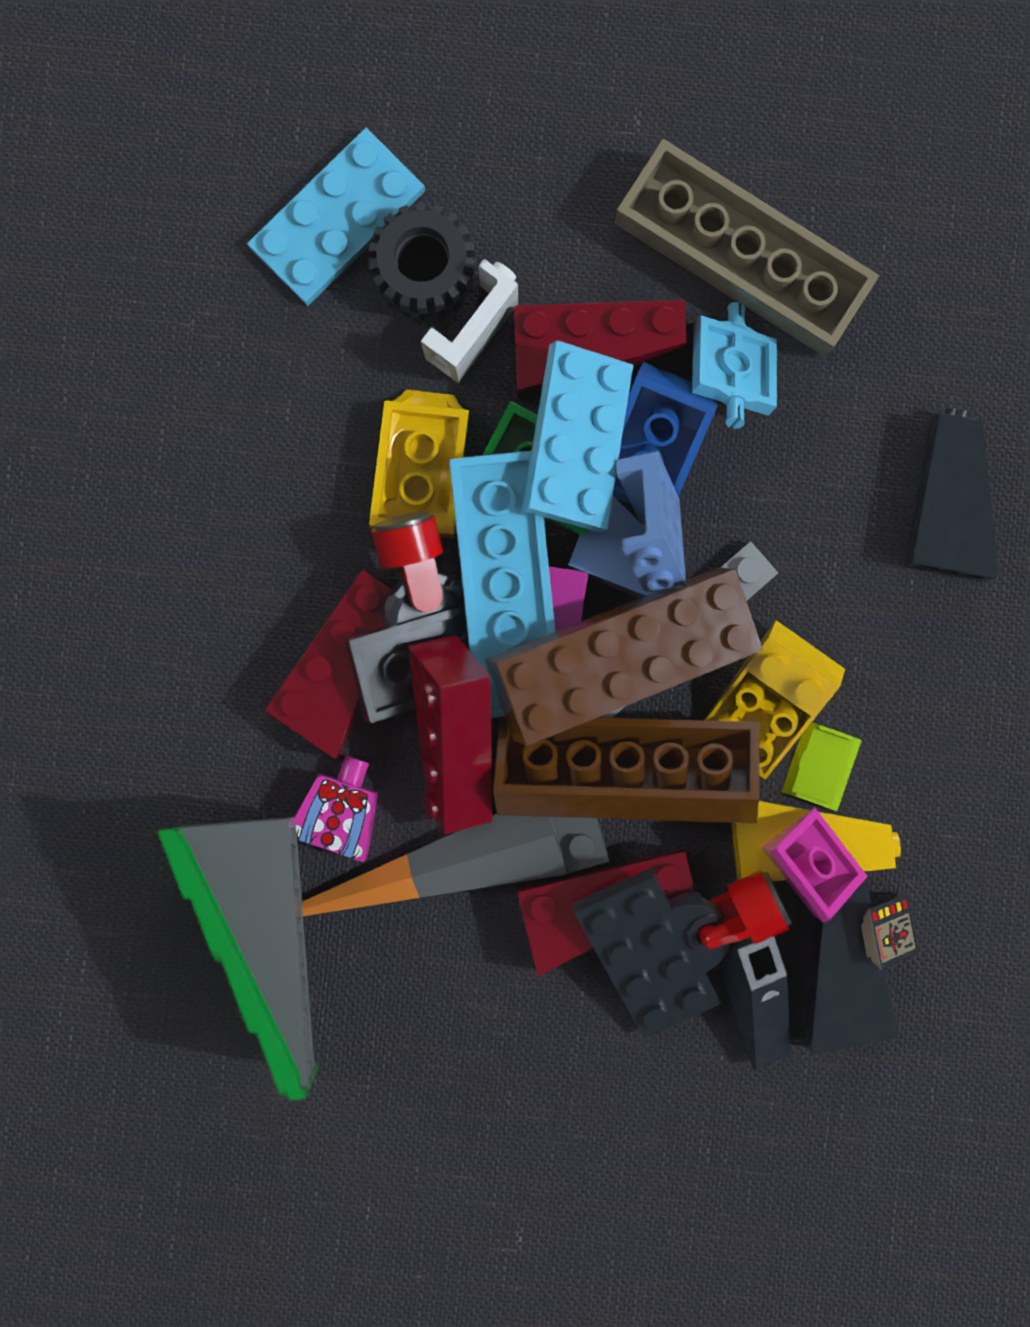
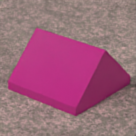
M816 808L807 812L761 847L810 913L823 923L832 918L868 877Z

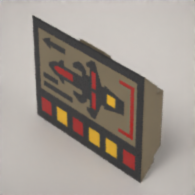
M907 894L869 908L863 918L864 922L861 928L867 957H871L874 964L883 969L919 953Z

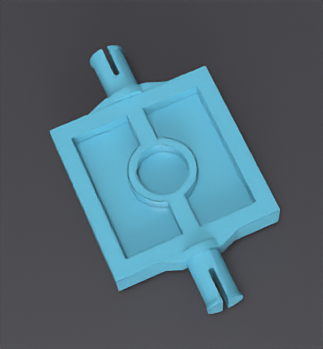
M733 302L728 305V321H717L700 316L694 324L692 393L725 403L727 406L726 425L731 427L733 424L732 428L734 429L744 426V409L769 416L777 407V339L759 334L746 326V308L743 303L739 306V302Z

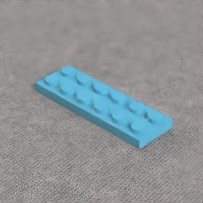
M532 451L449 459L469 651L488 673L485 659L555 632L544 518L522 511ZM490 676L491 718L503 717L505 715Z

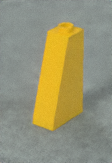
M759 801L757 823H731L737 880L759 870H762L763 873L767 872L772 881L785 880L761 847L810 810ZM819 812L863 871L896 868L895 858L900 857L901 847L898 833L892 832L891 825Z

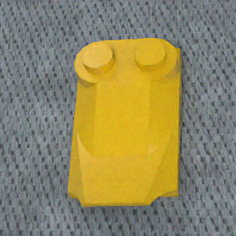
M405 390L395 400L384 401L369 520L370 528L374 529L375 524L396 516L415 512H429L430 515L435 516L440 538H454L456 522L449 459L464 458L469 410H464L460 406L455 395Z

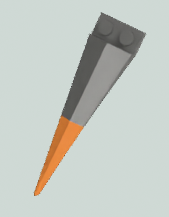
M496 813L492 815V822L459 830L302 901L303 916L566 875L609 862L610 858L598 818L498 815Z

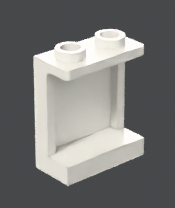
M483 259L478 266L480 286L489 295L453 342L449 341L432 327L421 340L425 359L457 383L460 382L513 312L515 306L518 305V284L514 281L516 275L500 262L496 261L492 265Z

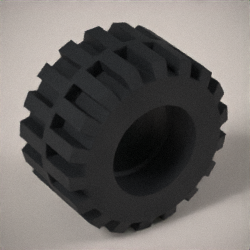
M417 203V210L409 211L408 205L399 207L400 215L394 217L389 213L384 218L385 226L383 228L376 227L373 233L375 241L369 244L370 260L368 261L376 289L379 290L384 302L387 305L391 303L394 311L401 315L404 312H408L412 319L420 320V315L428 314L429 320L438 318L437 313L443 310L447 315L454 311L453 305L456 302L460 304L464 302L467 298V290L472 289L474 283L476 261L474 244L470 240V232L465 225H460L459 217L453 212L447 216L444 213V207L436 204L433 210H427L426 203ZM430 243L440 247L447 254L448 264L444 271L438 277L426 282L413 281L402 275L398 269V262L404 251L412 245Z

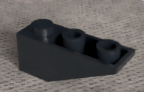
M751 937L730 943L727 954L718 966L752 1068L757 1070L791 1054L787 974L774 937L756 945Z

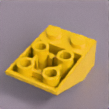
M777 620L760 641L763 650L747 658L704 719V721L759 722V775L764 779L769 776L840 688L845 668Z

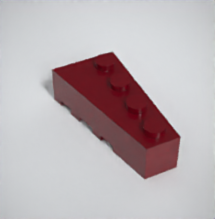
M685 300L515 306L517 400L542 391L549 345L555 341L632 364L633 367L641 365L643 362L648 363L682 353L687 342Z
M365 570L361 571L265 709L266 712L334 759L341 758L345 742L360 706V699L344 638L384 627L383 609L388 594L392 590Z
M457 635L409 645L408 650L422 754V768L427 793L423 798L426 814L430 820L434 819L444 834L492 822L490 674Z
M676 849L517 888L537 976L539 977L593 948L574 914L572 903L651 867L668 900L683 893L695 892L685 851Z

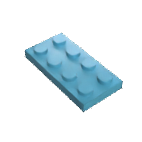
M365 128L263 227L247 245L308 306L369 247L370 242L373 243L375 241L373 233L377 226L381 228L385 226L384 218L389 213L394 217L400 215L399 207L408 205L409 208L425 192V186Z
M555 341L549 345L522 511L597 532L607 530L617 471L616 460L619 459L633 370L632 364L560 341Z

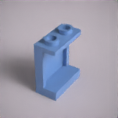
M659 452L616 460L617 475L639 521L646 520L647 532L644 535L622 540V549L644 591H666L673 586L686 584L680 501Z

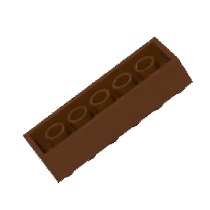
M715 568L686 580L684 585L673 586L666 591H657L487 658L485 663L513 740L528 746L750 656L763 649L736 569Z
M505 716L500 717L493 790L497 814L757 823L759 806V722L595 718L525 746L513 740Z

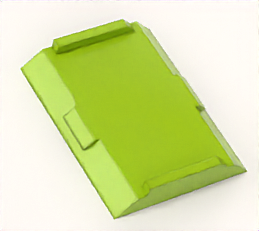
M811 722L800 736L781 792L838 811L862 740Z

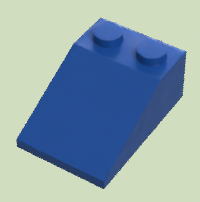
M643 362L628 396L619 458L624 459L658 451L679 496L719 401L692 393L691 381ZM617 475L613 496L616 499L631 504Z

